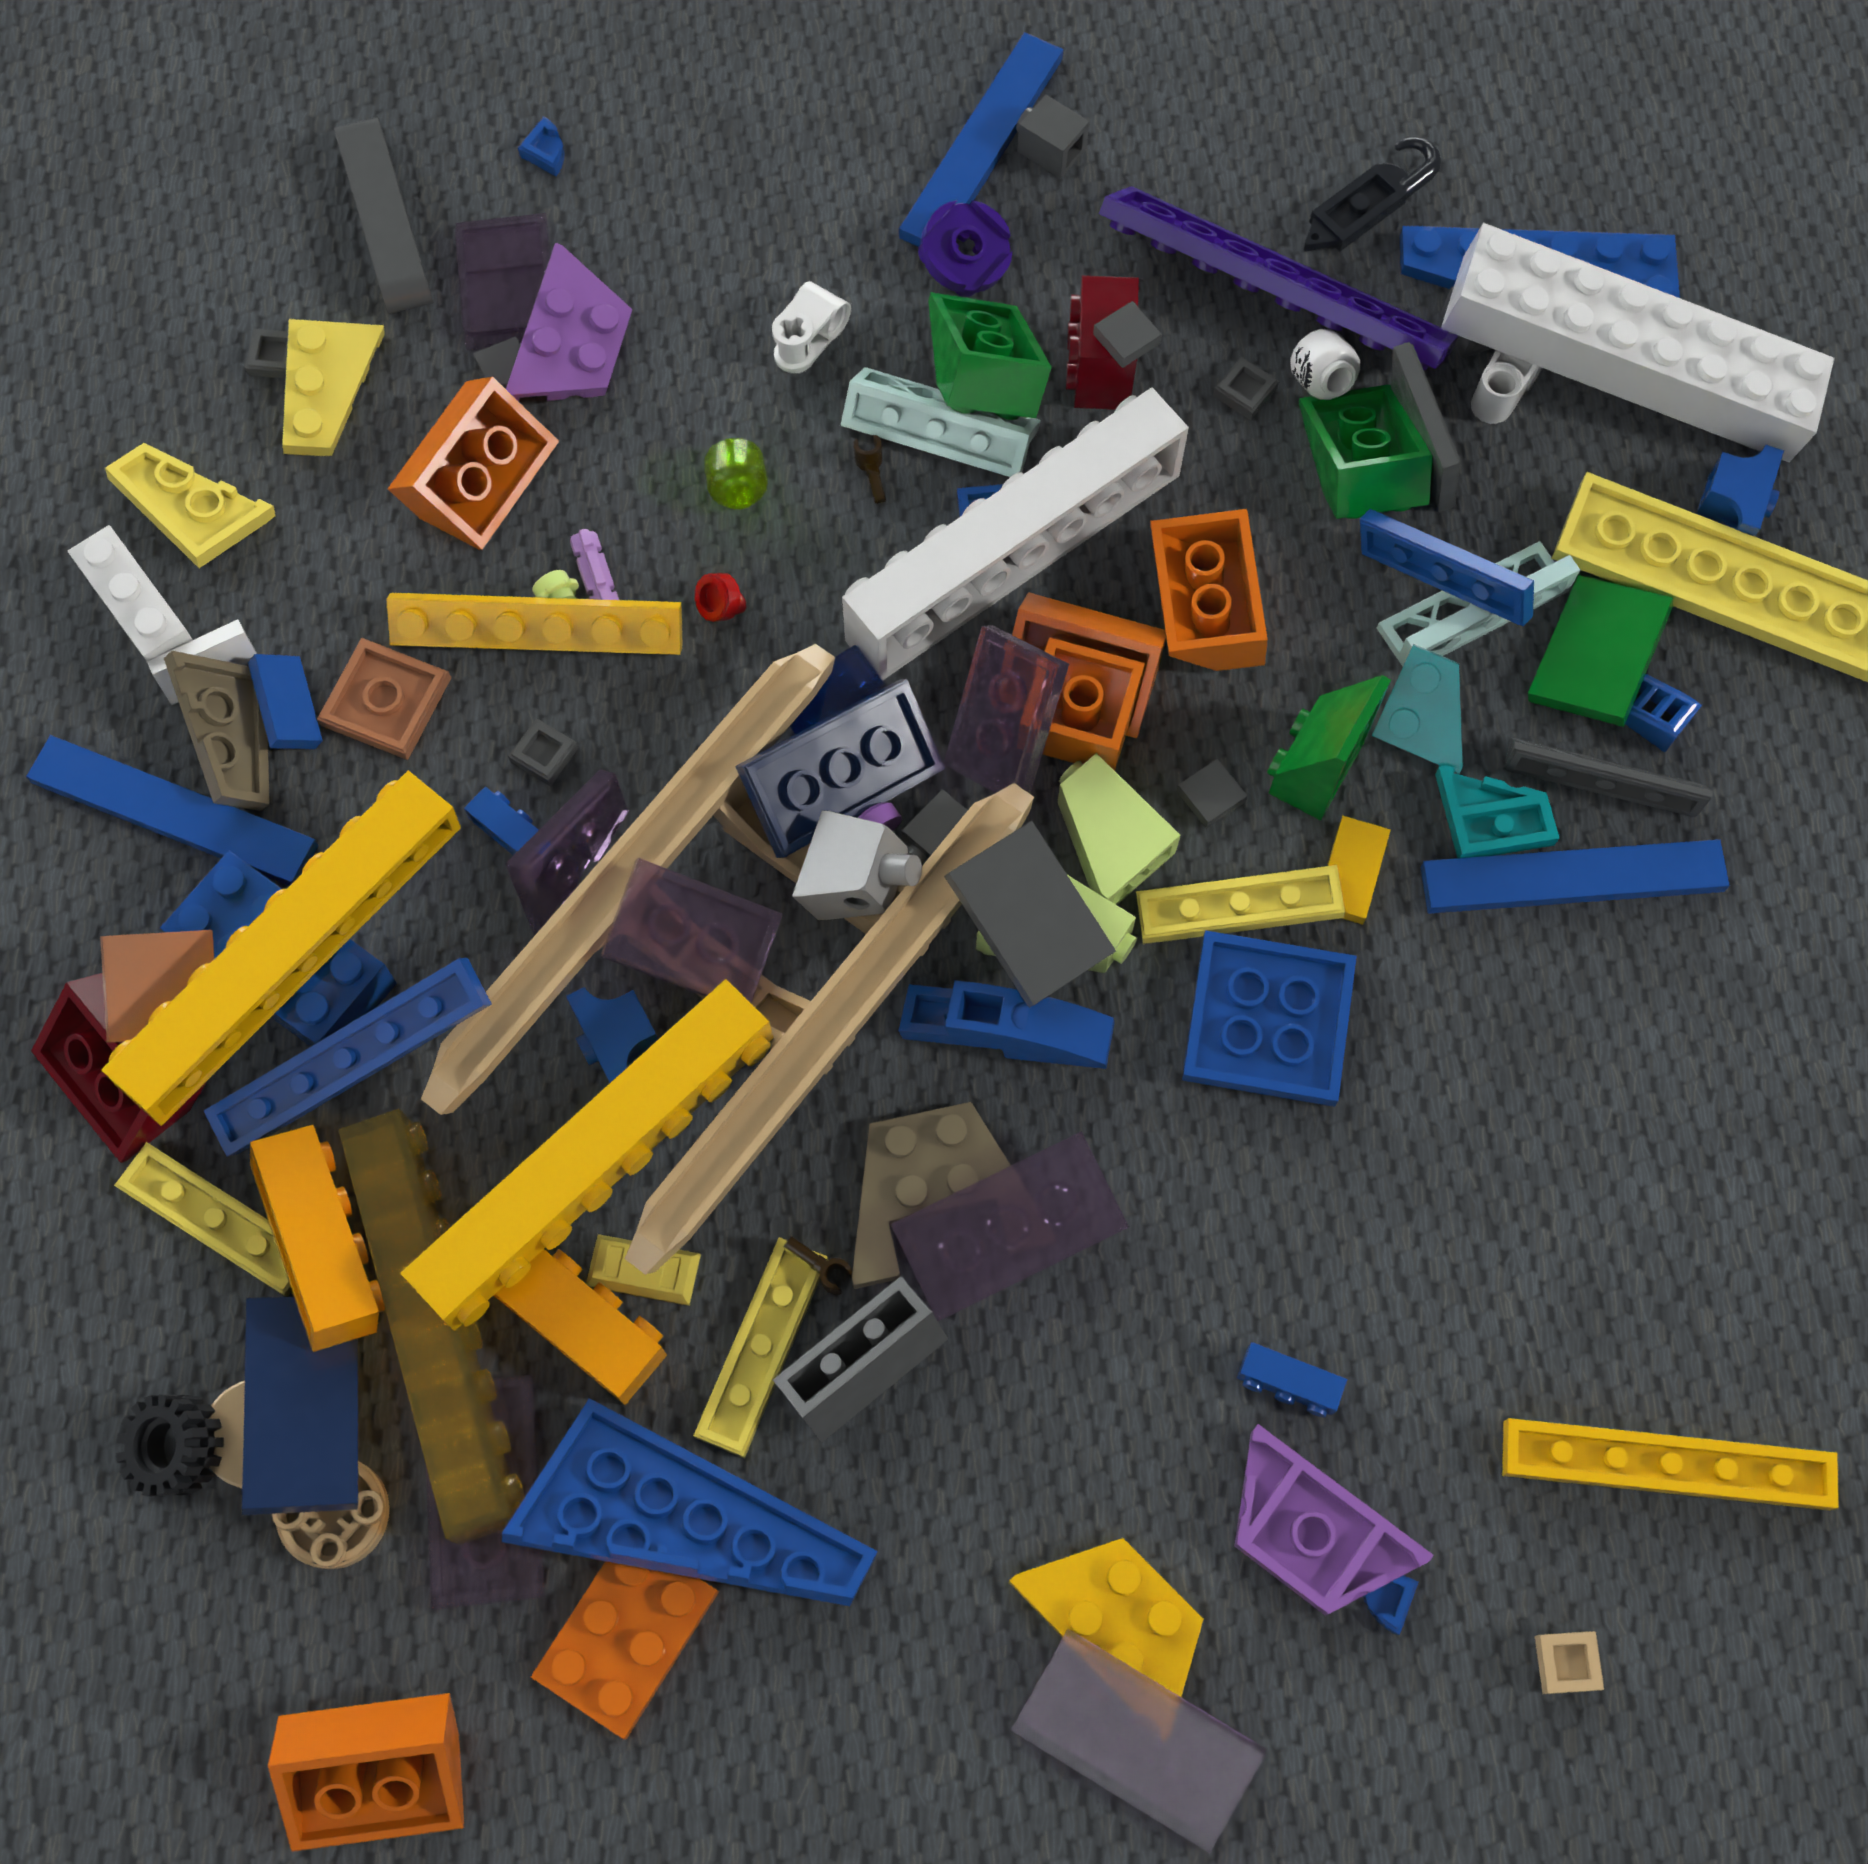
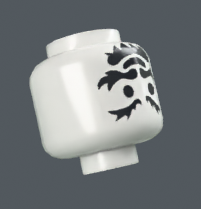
M1319 329L1306 335L1294 348L1290 359L1291 371L1296 380L1310 395L1319 400H1330L1345 394L1354 385L1360 371V359L1355 349L1340 334L1331 329Z

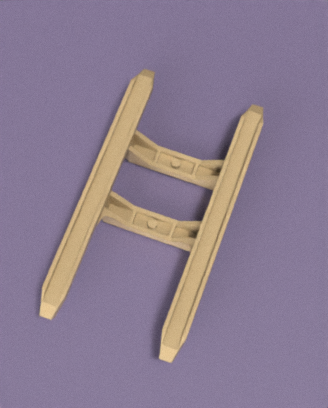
M817 644L774 661L486 991L492 1005L458 1024L443 1040L432 1073L421 1097L422 1101L440 1115L453 1113L487 1079L591 956L617 935H625L629 944L703 999L722 981L727 979L770 1022L773 1039L770 1041L771 1050L646 1201L636 1233L625 1256L629 1263L645 1275L656 1272L691 1239L824 1074L827 1075L833 1067V1062L846 1046L849 1047L855 1040V1035L919 956L925 954L929 949V944L941 929H945L951 922V917L962 903L944 876L1021 828L1034 800V796L1013 783L999 792L975 802L923 864L921 878L917 885H898L893 902L883 914L844 918L866 935L812 1001L776 986L699 929L654 883L712 816L719 821L727 834L797 883L810 844L785 858H776L735 766L771 748L813 700L832 673L835 657Z

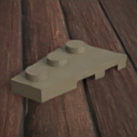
M171 650L164 658L213 803L262 811L270 804L268 738L249 666Z

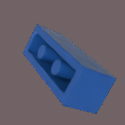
M485 786L464 807L469 820L537 875L558 854L554 844L556 839L545 828L538 830L533 826V820L523 810L519 809L516 812L509 806L510 801L501 792L496 791L493 793Z
M1253 1342L1247 1347L1237 1375V1379L1244 1381L1243 1386L1245 1388L1260 1393L1263 1389L1275 1393L1274 1398L1289 1405H1294L1296 1401L1306 1405L1307 1412L1323 1418L1327 1414L1333 1415L1337 1411L1348 1380Z

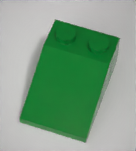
M930 292L928 304L936 382L946 405L957 412L972 414L978 410L992 412L1007 420H1017L1019 417L1036 419L1052 367L1018 307Z
M1390 384L1349 390L1345 394L1330 400H1319L1314 396L1299 398V406L1323 495L1336 519L1361 518L1369 509L1377 512H1401L1411 507L1429 505L1432 453L1391 390Z
M1381 675L1320 695L1311 712L1302 708L1289 732V735L1295 737L1289 751L1281 747L1279 748L1267 771L1268 775L1274 777L1268 794L1321 821L1365 743L1391 679Z

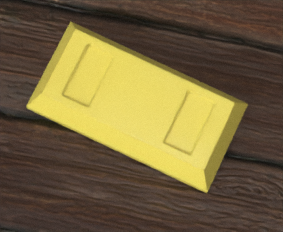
M598 1234L586 1281L589 1287L594 1288L600 1282L613 1292L690 1306L701 1257L700 1253L678 1250L656 1272L645 1275L625 1259L632 1242L631 1240Z

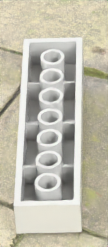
M1486 223L1482 224L1463 257L1441 329L1531 364H1536L1549 371L1760 452L1765 445L1784 450L1781 460L1790 462L1817 433L1834 361L1833 357Z
M1152 387L1138 397L1135 395L1129 396L1106 419L1101 422L1093 421L1086 425L1075 440L1063 448L1057 446L1049 450L1042 457L1038 465L1026 473L1018 472L1012 475L1003 484L1001 490L986 500L980 498L972 502L965 509L963 515L948 526L942 524L935 527L920 545L909 552L901 551L894 555L887 562L885 568L871 578L864 577L854 582L842 597L845 641L879 682L883 681L1179 477L1189 427Z

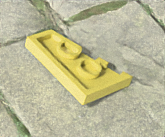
M289 319L282 442L284 454L332 456L351 413L352 404L362 382L364 383L368 374L370 362L376 348L380 346L384 337V325Z
M145 443L105 467L108 480L198 568H201L276 516L273 505L261 499L254 502L238 494L236 487L222 480L217 484L195 473L193 466Z

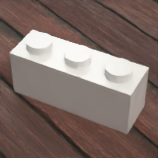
M110 525L68 550L72 559L146 662L193 640Z

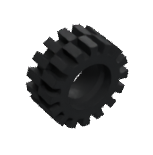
M150 1395L144 1398L145 1402L135 1403L131 1407L135 1416L125 1415L121 1423L128 1428L127 1433H118L116 1443L125 1444L124 1452L116 1453L117 1463H127V1467L121 1470L120 1473L124 1480L133 1479L129 1487L135 1492L143 1491L142 1495L149 1497L188 1495V1493H196L201 1490V1483L210 1482L214 1476L208 1467L219 1466L222 1458L214 1455L215 1447H224V1437H215L214 1431L222 1428L220 1419H209L215 1412L210 1404H202L204 1399L190 1395ZM172 1427L175 1434L176 1447L174 1456L170 1464H168L164 1453V1442L169 1428Z

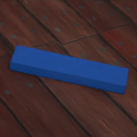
M1369 509L1360 518L1361 553L1517 625L1524 626L1533 617L1534 580L1375 510Z

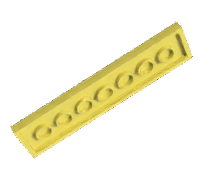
M1586 472L1551 559L1558 561L1570 555L1580 570L1615 584L1673 597V606L1868 682V580Z

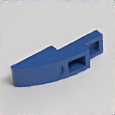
M955 980L953 989L909 984L899 1032L902 1039L1001 1049L1005 1058L1106 1069L1115 1021L1113 1017L1051 997H1046L1029 1008L1017 989Z

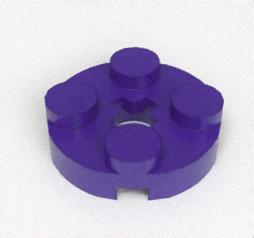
M956 200L943 204L932 214L923 229L918 255L928 272L938 283L951 291H955L961 297H969L977 292L990 289L1004 275L1012 260V252L1010 253L1008 241L1011 235L1004 219L990 206L973 200L970 204H956ZM958 238L962 242L968 239L972 240L975 243L972 249L975 256L961 253L956 239Z

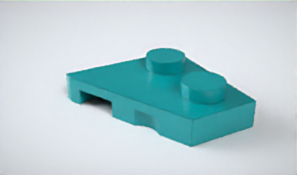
M1413 644L1372 736L1440 766L1454 767V772L1460 774L1463 767L1459 663Z
M1447 765L1438 767L1435 776L1457 858L1494 856L1555 846L1559 840V834L1546 792L1524 786L1520 788L1511 787L1505 781L1487 776L1482 781L1455 774V768Z

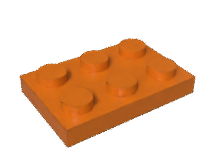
M605 1561L531 1675V1678L623 1740H626L719 1591L699 1578Z

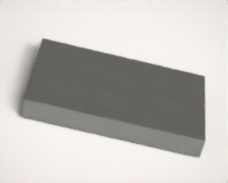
M1407 342L1393 348L1391 390L1432 453L1430 493L1438 512L1454 508V504H1456L1461 461L1414 346Z
M1033 821L1025 824L944 876L1029 1008L1116 952Z

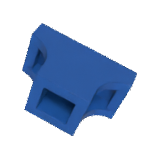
M1765 445L1759 454L1748 458L1722 452L1708 475L1696 514L1711 518L1718 523L1755 537L1761 528L1763 518L1771 516L1777 503L1780 491L1773 489L1784 450Z
M585 987L566 996L584 1034L575 1039L588 1065L599 1062L609 1083L658 1040L634 990L610 1000L594 997Z

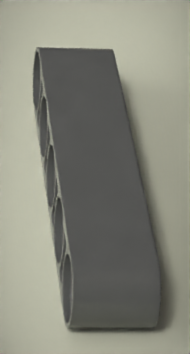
M378 116L334 127L388 314L434 303Z

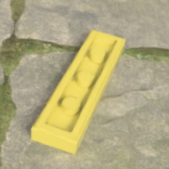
M1337 865L1136 891L1143 944L1203 937L1205 930L1226 934L1340 919L1345 916Z
M146 1142L114 1186L280 1294L289 1297L292 1289L269 1220Z
M780 1237L776 1242L693 1435L698 1440L742 1458H745L776 1385L773 1379L782 1371L820 1281V1274L813 1270L809 1264L783 1247L787 1240ZM815 1252L816 1254L821 1255L828 1260V1256Z

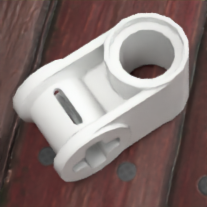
M811 281L802 285L794 299L775 318L772 324V336L777 343L774 348V359L777 366L788 373H801L809 369L830 342L836 339L844 330L851 314L850 303Z
M1495 350L1489 364L1483 371L1471 401V409L1474 415L1481 421L1489 424H1498L1505 421L1511 415L1526 390H1530L1543 368Z

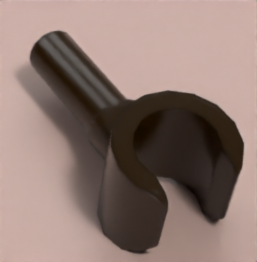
M873 435L874 449L864 451L859 448L858 439L856 438L853 442L855 463L861 470L866 471L875 504L885 502L886 497L879 469L883 461L881 440L877 435Z
M792 1236L789 1237L783 1246L820 1274L822 1286L828 1293L833 1295L842 1294V1290L835 1284L830 1283L826 1277L831 1270L840 1269L852 1278L850 1265L845 1260L840 1258L827 1260Z

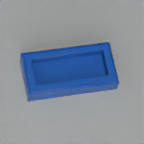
M254 654L248 662L270 748L316 749L323 740L300 656Z

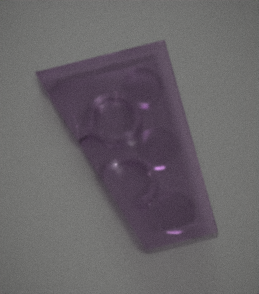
M600 769L505 863L534 936L579 886L577 882L588 863L600 860L628 813V808L614 773Z

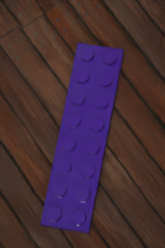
M1132 186L1105 196L1099 211L1100 215L1111 220L1109 225L1113 229L1128 235H1135L1136 232L1152 238L1150 244L1160 251L1176 254L1178 250L1193 257L1191 263L1204 271L1217 273L1219 269L1234 276V284L1251 292H1259V289L1265 290L1275 295L1274 301L1286 309L1299 312L1301 308L1315 313L1318 315L1317 322L1327 328L1342 331L1343 327L1352 330L1360 334V342L1373 349L1384 350L1385 347L1393 349L1395 346L1410 342L1414 346L1423 370H1427L1428 366L1436 369L1451 353L1458 339L1456 334L1445 331L1441 327Z

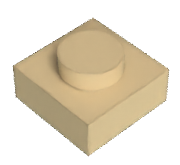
M1596 1631L1535 1636L1543 1694L1604 1690Z

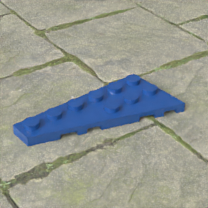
M1402 226L1399 235L1401 274L1451 289L1455 285L1463 257L1480 228ZM1501 229L1680 298L1675 235Z
M590 1398L503 1530L501 1542L845 1606L852 1604L878 1552Z

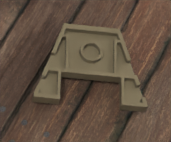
M972 1102L869 1124L852 1272L854 1289L897 1280L900 1277L890 1225L996 1203L1008 1255L1055 1245L1054 1233Z

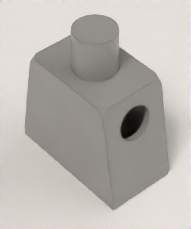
M822 810L792 897L817 920L883 914L893 902L898 885L915 886L918 884L922 874V864L918 856L908 855V847L889 827L881 823Z

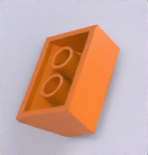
M493 376L466 381L387 489L421 520L478 550H483L554 450L559 440Z
M1247 509L1150 521L1168 655L1215 671L1265 665L1268 638Z
M1028 592L1018 608L997 700L1027 708L1049 637L1145 663L1126 736L1138 738L1166 643L1165 630Z
M450 1693L278 1716L268 1769L291 1852L464 1828L459 1732Z

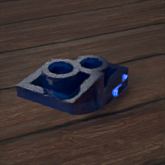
M857 645L850 647L835 657L832 673L813 700L790 725L795 734L877 692L886 684Z

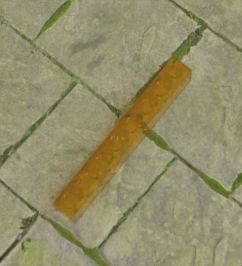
M396 1109L338 1130L444 1535L447 1540L461 1545L505 1529L524 1500L525 1495L518 1475L516 1473L509 1474L504 1454L511 1452L510 1440L501 1420L495 1422L490 1401L497 1399L496 1389L488 1369L481 1370L476 1350L481 1349L483 1344L476 1322L469 1326L462 1324L454 1331L400 1274L450 1228V1225L446 1218L439 1219L435 1201L442 1198L440 1186L433 1170H426L422 1153L428 1151V1143L424 1130L419 1121L412 1122L400 1109Z

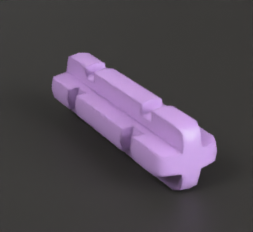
M588 529L579 530V533L571 536L570 544L574 556H580L576 562L587 595H593L589 599L619 600L617 592H611L615 586L604 553H598L601 552L602 548L597 533Z

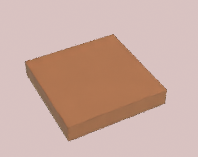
M361 638L320 712L317 721L322 727L408 760L451 680L450 673L444 669Z
M213 930L100 936L107 1042L132 1040L148 1024L151 1014L158 1006L164 1002L172 1001L187 986L190 976L197 968L214 960Z

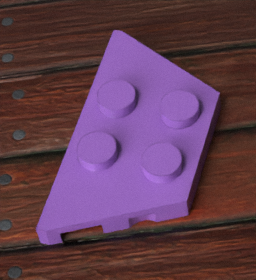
M558 243L554 245L506 390L518 402L520 397L546 395L547 401L566 399L572 395L583 398L605 395L631 317L632 309L564 246Z
M1257 1424L1250 1434L1234 1547L1326 1616L1431 1560L1433 1557L1432 1553L1262 1426Z

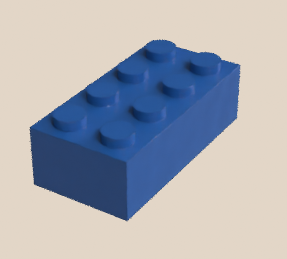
M228 850L164 922L160 929L163 932L213 930L215 959L226 948L231 935L239 928L246 925L249 926L264 911L270 897L281 888ZM349 939L271 1018L311 1047L375 1009L397 982L384 963Z

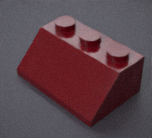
M99 973L66 982L31 1052L118 1161L122 1163L140 1151L146 1142L150 1143L187 1114L206 1082L160 1126L101 1071L108 1063L113 1050L122 1042H107L103 974Z

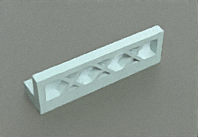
M864 367L849 382L840 426L870 435H877L889 441L1011 477L1018 472H1023L1029 444L1036 436L1041 420L1027 417L1007 420L992 412L978 410L972 414L960 413L946 405L939 389Z
M1541 541L1495 563L1518 573L1520 565L1535 558L1542 569L1527 576V578L1534 580L1533 610L1569 592L1580 572V568L1570 555L1556 562L1551 559L1552 557ZM1440 591L1379 622L1377 629L1403 667L1413 644L1444 656L1510 621L1447 592ZM1447 602L1466 607L1442 620H1436L1439 606ZM1431 611L1430 618L1422 616ZM1406 623L1425 627V629L1407 637L1404 643L1395 631L1396 628Z

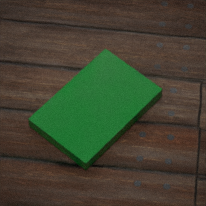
M1578 575L1529 689L1528 702L1624 727L1673 608V597Z

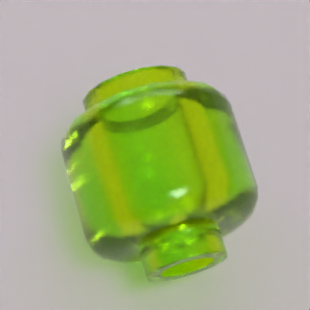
M728 438L710 447L704 459V472L707 490L711 498L719 505L731 509H745L759 501L766 493L768 485L765 458L760 447L754 442L743 438Z

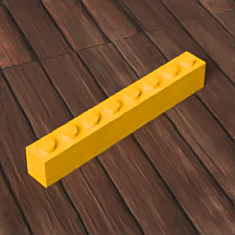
M409 770L398 781L393 780L387 783L379 792L376 802L362 816L350 819L342 828L339 838L325 852H319L312 856L305 864L302 874L287 889H280L274 893L267 901L264 911L249 926L246 925L236 930L229 938L226 948L211 963L203 964L197 968L190 976L187 986L172 1001L164 1002L158 1006L151 1014L148 1024L132 1040L122 1042L113 1050L108 1063L101 1071L123 1093L162 1126L461 829L453 806Z
M727 979L722 981L400 1274L454 1331L462 1324L464 1326L473 1324L487 1311L490 1306L488 1300L503 1286L510 1288L526 1276L531 1268L530 1261L545 1248L551 1250L560 1245L571 1233V1224L586 1210L593 1212L600 1208L612 1195L613 1189L611 1187L626 1173L634 1175L645 1167L653 1156L652 1149L664 1138L672 1139L682 1133L693 1119L691 1114L706 1100L713 1102L721 1097L732 1083L731 1077L745 1064L749 1067L755 1065L767 1054L771 1047L770 1041L773 1039L770 1022Z

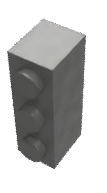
M900 1276L775 1377L773 1381L822 1443L939 1348L948 1338L932 1311Z

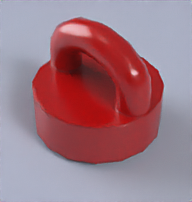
M722 572L703 575L698 581L694 598L696 608L707 621H727L735 615L745 612L747 608L746 600L740 592L736 580L731 575Z

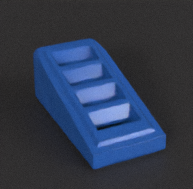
M1645 674L1638 691L1641 695L1633 703L1625 725L1665 753L1702 705L1687 694ZM1649 700L1657 704L1651 714L1642 709ZM1665 711L1674 716L1669 723L1660 719Z

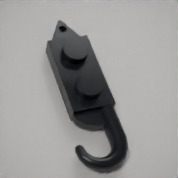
M1410 137L1395 144L1397 151L1406 148L1419 150L1425 157L1424 164L1410 174L1393 164H1375L1312 211L1309 221L1311 227L1303 250L1313 251L1335 247L1341 252L1404 205L1408 197L1436 176L1441 165L1438 149L1424 138Z

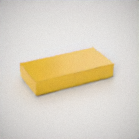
M1343 815L1339 822L1327 866L1337 865L1345 908V916L1342 919L1363 925L1368 914L1391 829Z

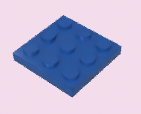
M1205 930L1202 939L1181 1081L1335 1107L1339 1101L1357 956Z

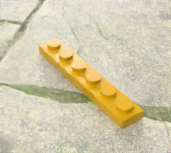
M390 593L386 598L390 645L680 655L682 651L681 602Z
M1512 1418L1506 1419L1503 1424L1502 1476L1830 1511L1839 1508L1838 1460L1836 1452Z

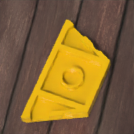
M1124 1538L1014 1575L1009 1583L1162 1741H1165L1173 1728L1204 1619Z

